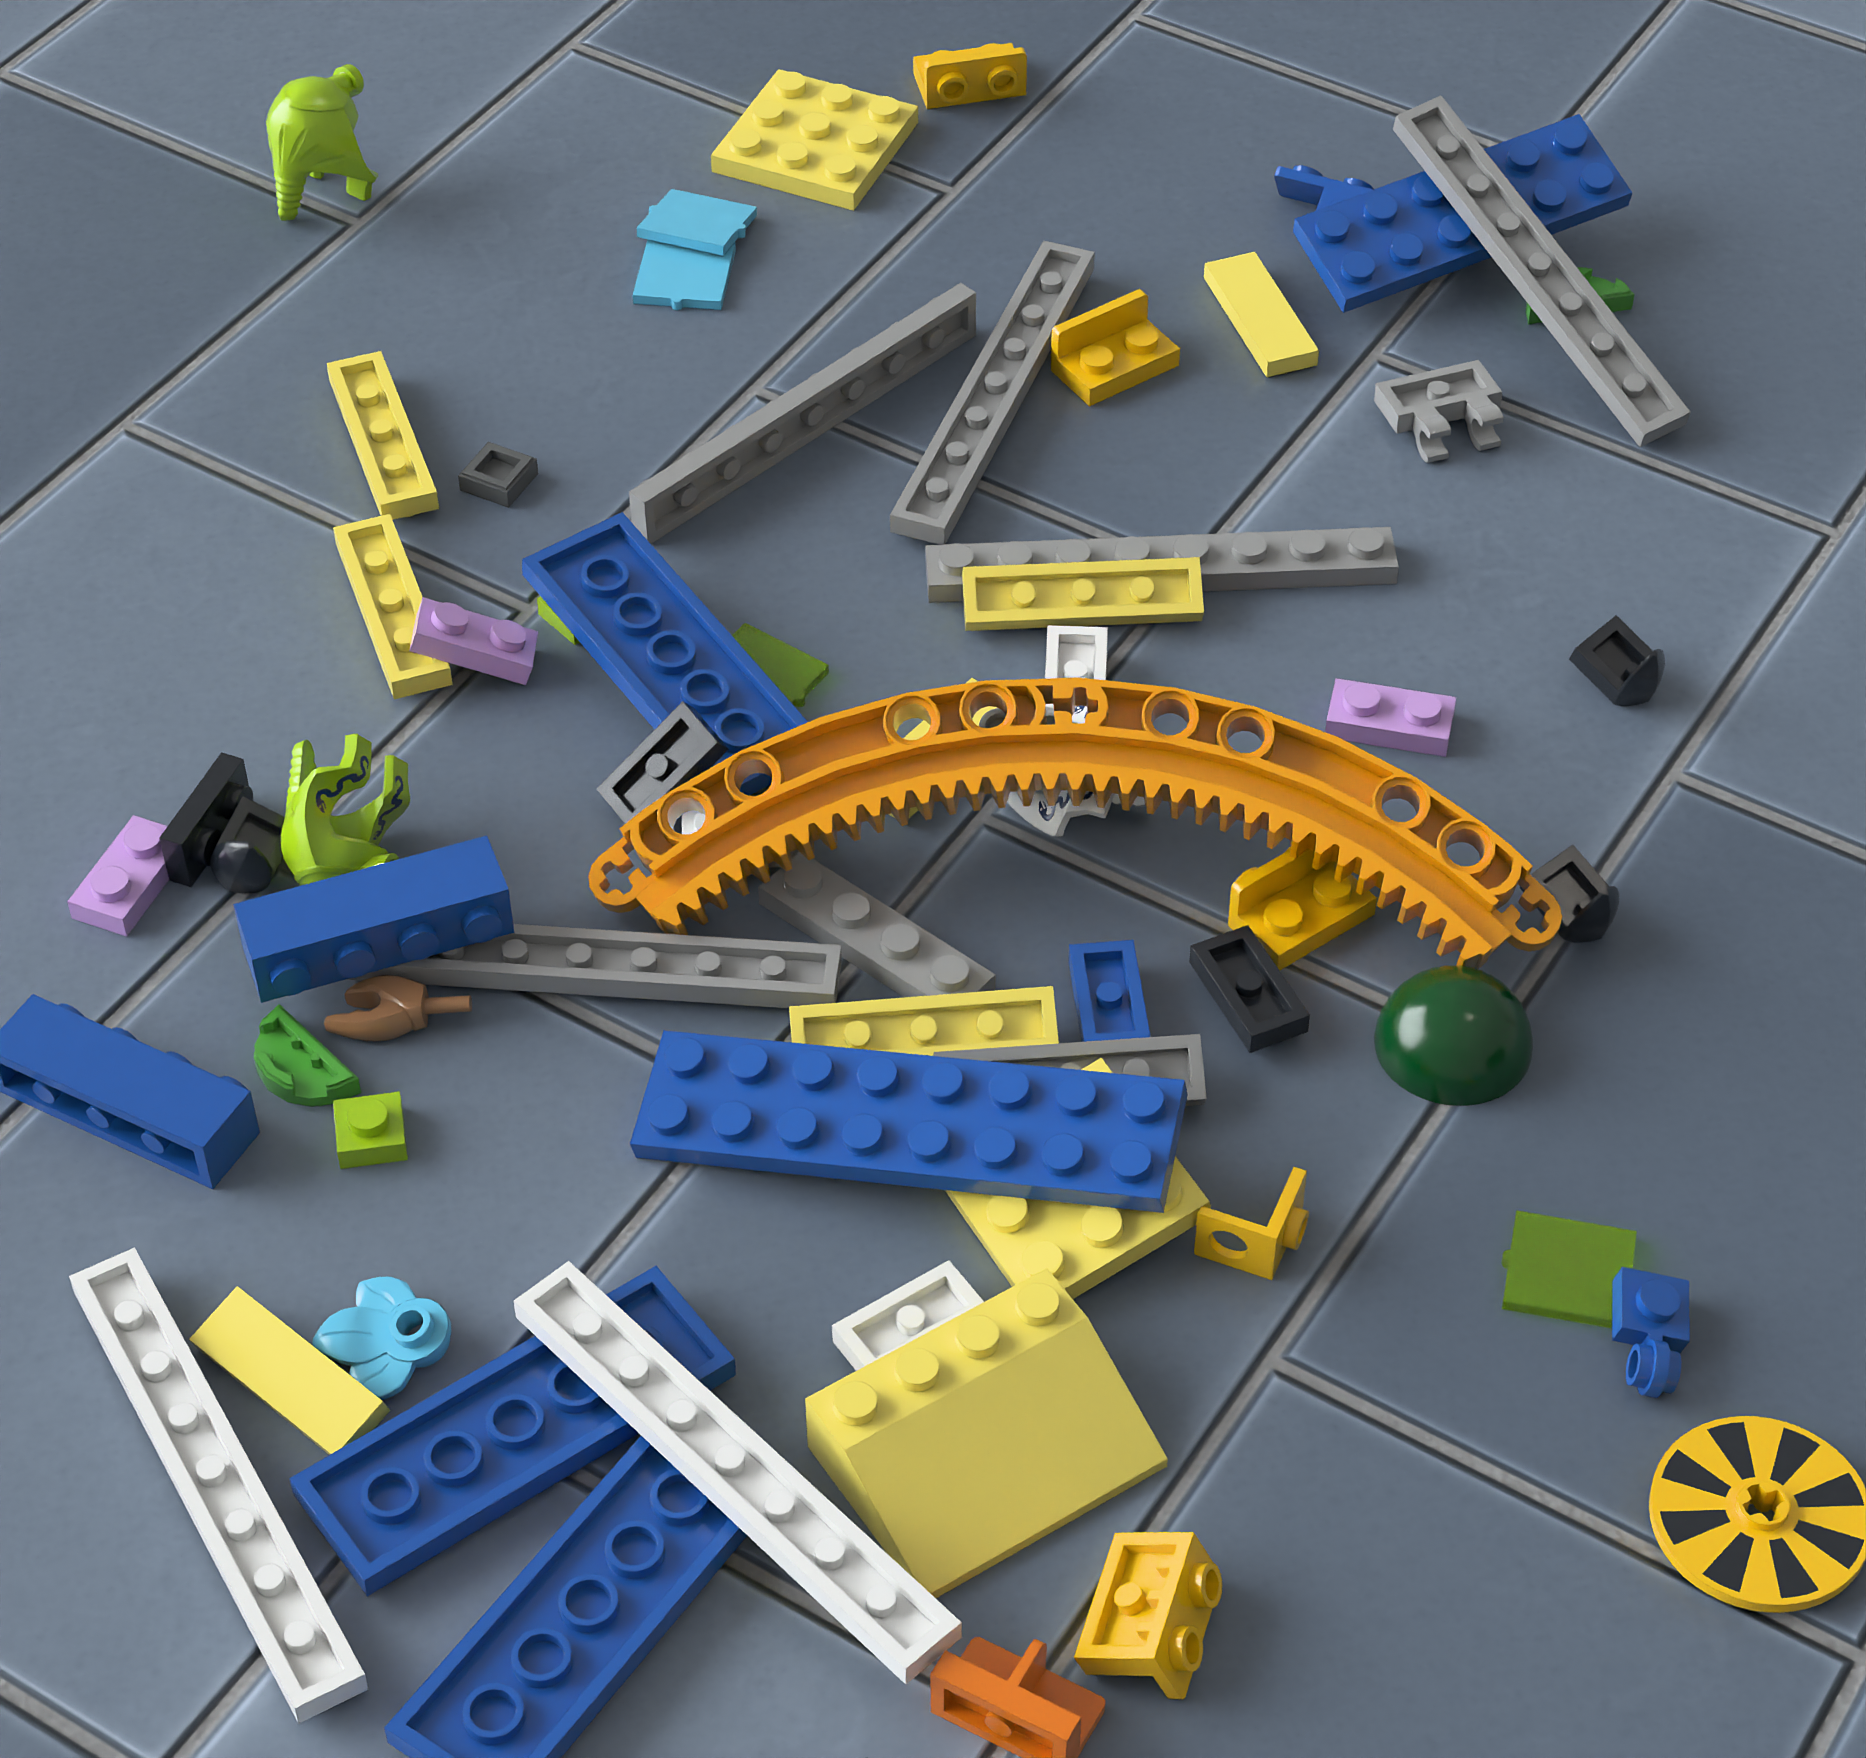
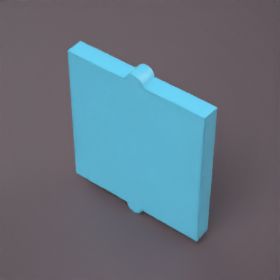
M671 189L657 205L649 207V214L637 226V237L724 255L738 238L746 236V228L757 217V207Z
M647 239L632 295L633 304L671 306L673 310H681L683 307L722 310L736 253V243L734 242L724 255H718Z

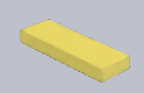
M1255 252L1205 263V281L1266 377L1318 365L1319 350Z
M238 1286L189 1339L198 1350L328 1455L375 1429L391 1411L380 1398Z

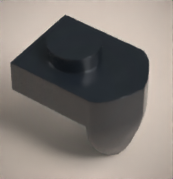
M1617 615L1578 645L1569 658L1613 704L1624 707L1649 702L1660 684L1665 668L1663 651L1661 649L1653 651Z
M244 796L240 800L211 855L210 865L214 875L229 892L258 893L268 887L283 859L281 833L285 817Z
M1571 845L1530 875L1549 891L1560 905L1562 920L1557 933L1569 942H1591L1601 939L1613 922L1619 905V891L1615 886L1609 887L1577 848ZM1537 907V909L1539 910V912H1540L1543 916H1545V912H1544L1542 909H1540L1539 907Z

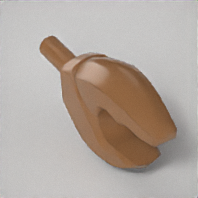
M377 976L364 979L348 988L345 992V1000L348 1005L357 1008L374 1009L368 1011L357 1009L350 1013L326 1016L324 1026L329 1033L351 1039L387 1041L407 1034L411 1030L417 1031L427 1027L429 1014L471 1012L472 998L470 995L429 998L427 988L422 983L399 976Z

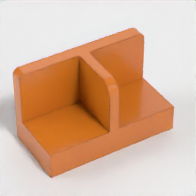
M974 1637L961 1657L945 1650L930 1674L931 1713L1021 1758H1078L1105 1712V1699L1047 1670V1644L1038 1639H1034L1023 1657H1020L981 1637Z

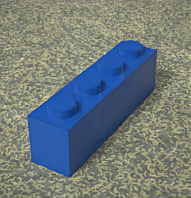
M487 835L233 904L243 950L261 1003L296 995L313 988L349 978L361 977L367 973L414 960H422L432 955L475 943L487 942L493 938L515 933L509 889Z
M32 994L0 1029L1 1093L208 1188L214 1189L260 1134L251 1091L241 1082L229 1076L218 1077L192 1065L189 1060L176 1052L169 1051L164 1053L146 1045L122 1028L114 1027L111 1029L90 1020L68 1004L61 1003L57 1005Z

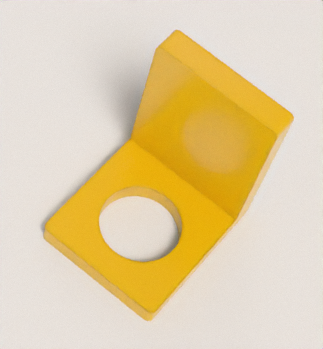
M1293 1167L1267 1227L1201 1206L1197 1214L1194 1254L1272 1280L1286 1247L1297 1250L1307 1227L1309 1211L1303 1209L1307 1171ZM1226 1231L1235 1234L1245 1242L1248 1249L1244 1251L1228 1249L1216 1241L1212 1232Z

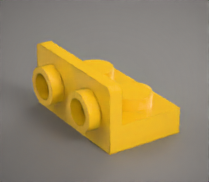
M990 43L978 48L957 51L940 50L928 55L914 56L913 74L927 109L1026 95L1027 55L1024 48H1014L1012 43Z
M1137 289L1056 325L1052 329L1051 371L1090 407L1178 367L1180 348L1147 319L1148 295L1141 289Z
M1289 847L1285 853L1259 868L1252 867L1243 872L1231 886L1228 926L1235 930L1248 925L1279 971L1375 915L1377 897L1370 891L1363 895L1356 893L1358 880L1352 874L1341 882L1334 880L1337 863L1332 860L1319 870L1312 868L1314 851L1309 848L1294 859L1290 857Z
M1194 1532L1114 1534L1074 1655V1659L1086 1675L1153 1676L1168 1699H1184L1186 1697L1192 1674L1199 1668L1202 1661L1203 1638L1212 1609L1218 1605L1222 1595L1220 1570L1212 1561Z

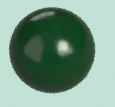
M1445 965L1421 971L1404 981L1389 996L1377 1019L1374 1046L1377 1058L1385 1072L1394 1082L1409 1093L1438 1104L1469 1106L1497 1099L1520 1083L1531 1063L1533 1037L1528 1016L1521 1002L1503 982L1479 969L1460 965Z

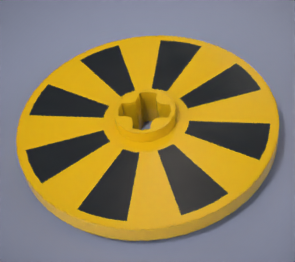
M1736 1416L1713 1420L1682 1435L1665 1452L1657 1466L1649 1495V1513L1658 1544L1671 1564L1684 1578L1706 1594L1722 1602L1759 1612L1783 1613L1808 1609L1820 1605L1841 1593L1853 1582L1866 1561V1488L1863 1481L1847 1459L1834 1447L1817 1435L1799 1426L1758 1416ZM1753 1504L1760 1512L1772 1510L1775 1513L1773 1521H1768L1762 1513L1750 1516L1747 1513L1749 1505Z

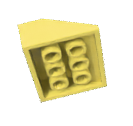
M1047 1268L805 1398L808 1448L885 1552L935 1598L940 1597L1166 1468L1168 1463L1167 1456L1088 1317Z

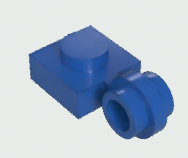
M1621 1267L1612 1280V1341L1633 1345L1626 1364V1382L1629 1386L1637 1387L1639 1394L1642 1396L1658 1398L1662 1392L1672 1394L1678 1385L1682 1365L1680 1353L1690 1342L1689 1280Z

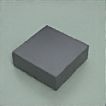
M487 442L458 475L460 491L509 508L539 474L537 458Z

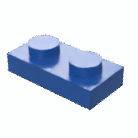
M1134 940L1069 944L1068 962L1081 1042L1151 1037Z

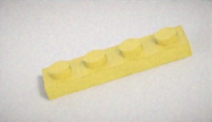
M378 351L327 363L329 381L380 515L390 514L392 520L439 509L436 488L382 352Z
M387 514L333 527L338 551L393 698L398 699L453 685L448 662L409 651L422 594L391 515Z
M1200 557L963 567L962 570L965 631L1047 628V625L1099 626L1202 621L1204 615Z
M1053 986L789 1006L792 1043L933 1056L934 1052L1059 1043Z

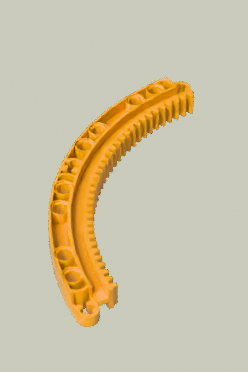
M1089 678L978 681L903 693L819 717L739 751L653 802L619 828L623 838L595 860L591 865L588 875L590 889L599 904L607 910L623 913L632 911L642 905L665 934L688 935L684 923L688 917L702 925L709 922L704 907L705 904L710 902L723 911L729 907L725 890L731 887L742 896H746L749 894L747 876L753 874L766 884L771 881L769 863L774 861L785 871H789L792 869V851L797 849L808 860L814 859V841L820 839L830 850H834L837 848V831L842 829L854 841L861 839L862 822L868 821L877 833L884 832L885 815L892 813L901 826L908 825L909 811L912 807H917L924 819L929 820L932 819L935 802L939 801L942 802L949 815H954L957 812L959 799L962 797L967 798L974 811H980L985 794H992L998 808H1005L1010 792L1017 791L1023 806H1030L1035 791L1042 790L1048 806H1055L1061 790H1067L1072 805L1080 806L1086 791H1091L1094 794L1098 808L1105 807L1112 793L1119 795L1122 810L1127 811L1130 810L1137 796L1144 797L1147 814H1154L1163 800L1169 802L1171 818L1178 819L1185 808L1191 806L1194 807L1195 823L1203 825L1212 812L1217 813L1219 816V829L1223 832H1226L1236 820L1243 821V838L1250 840L1260 828L1267 830V847L1273 849L1284 838L1290 840V857L1294 859L1309 848L1314 851L1312 868L1319 870L1332 860L1337 863L1334 880L1341 882L1354 872L1359 875L1356 893L1359 895H1363L1376 886L1381 889L1377 903L1379 908L1384 909L1395 901L1401 903L1397 919L1401 924L1416 916L1422 919L1417 936L1423 940L1435 933H1439L1442 937L1436 953L1439 956H1444L1455 950L1459 951L1461 954L1456 965L1479 969L1487 962L1489 956L1505 941L1520 950L1528 952L1541 950L1555 938L1562 920L1561 908L1555 897L1530 875L1533 865L1508 842L1477 818L1418 778L1332 734L1255 706L1174 687ZM1046 704H1053L1055 724L1047 725ZM988 706L997 707L1006 714L1003 722L993 728H982L972 721L977 711ZM1075 706H1086L1085 723H1072ZM1174 713L1186 721L1187 727L1176 735H1165L1154 728L1153 722L1163 714ZM911 718H919L925 720L931 726L923 737L917 740H907L897 734L899 726L904 721ZM1250 731L1260 738L1262 745L1254 752L1240 753L1229 745L1228 739L1236 732ZM763 773L772 778L770 787L763 794L749 796L740 792L741 784L749 775ZM1401 798L1413 805L1416 816L1406 822H1397L1385 815L1382 805L1391 799ZM698 811L705 815V821L697 832L680 834L674 831L675 822L683 813ZM1457 842L1468 843L1479 852L1481 860L1472 866H1460L1448 857L1446 848ZM635 849L643 866L652 874L646 877L637 868L628 877L632 885L629 892L623 894L620 890L614 889L607 894L605 891L610 886L606 877L607 873L614 868L621 874L628 872L634 865L627 854ZM1517 884L1525 890L1518 903L1528 912L1535 910L1537 907L1545 912L1541 922L1545 931L1542 933L1533 927L1525 932L1518 929L1516 925L1521 915L1513 904L1503 913L1497 910L1510 900Z

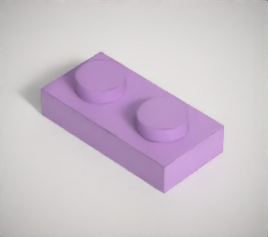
M422 597L415 619L409 651L526 685L533 668L538 631L522 627L510 620H498L464 610L453 603H441Z
M1336 678L1325 732L1349 742L1446 757L1456 697Z
M133 815L67 901L71 918L127 937L169 881L159 839L167 826Z

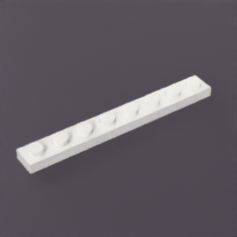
M135 1247L70 1275L69 1278L74 1294L298 1724L369 1690L364 1671Z
M570 1261L563 1264L514 1300L516 1318L901 1681L905 1684L909 1683L941 1656L945 1650H948L961 1639L962 1622Z

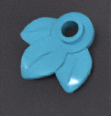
M376 1277L358 1284L356 1291L358 1307L342 1309L329 1316L320 1326L312 1341L313 1346L329 1359L341 1364L351 1365L349 1375L378 1398L385 1400L401 1392L406 1387L415 1368L430 1366L443 1357L450 1344L451 1321L439 1303L427 1298H416L406 1282L393 1277ZM422 1324L418 1332L407 1336L414 1327Z

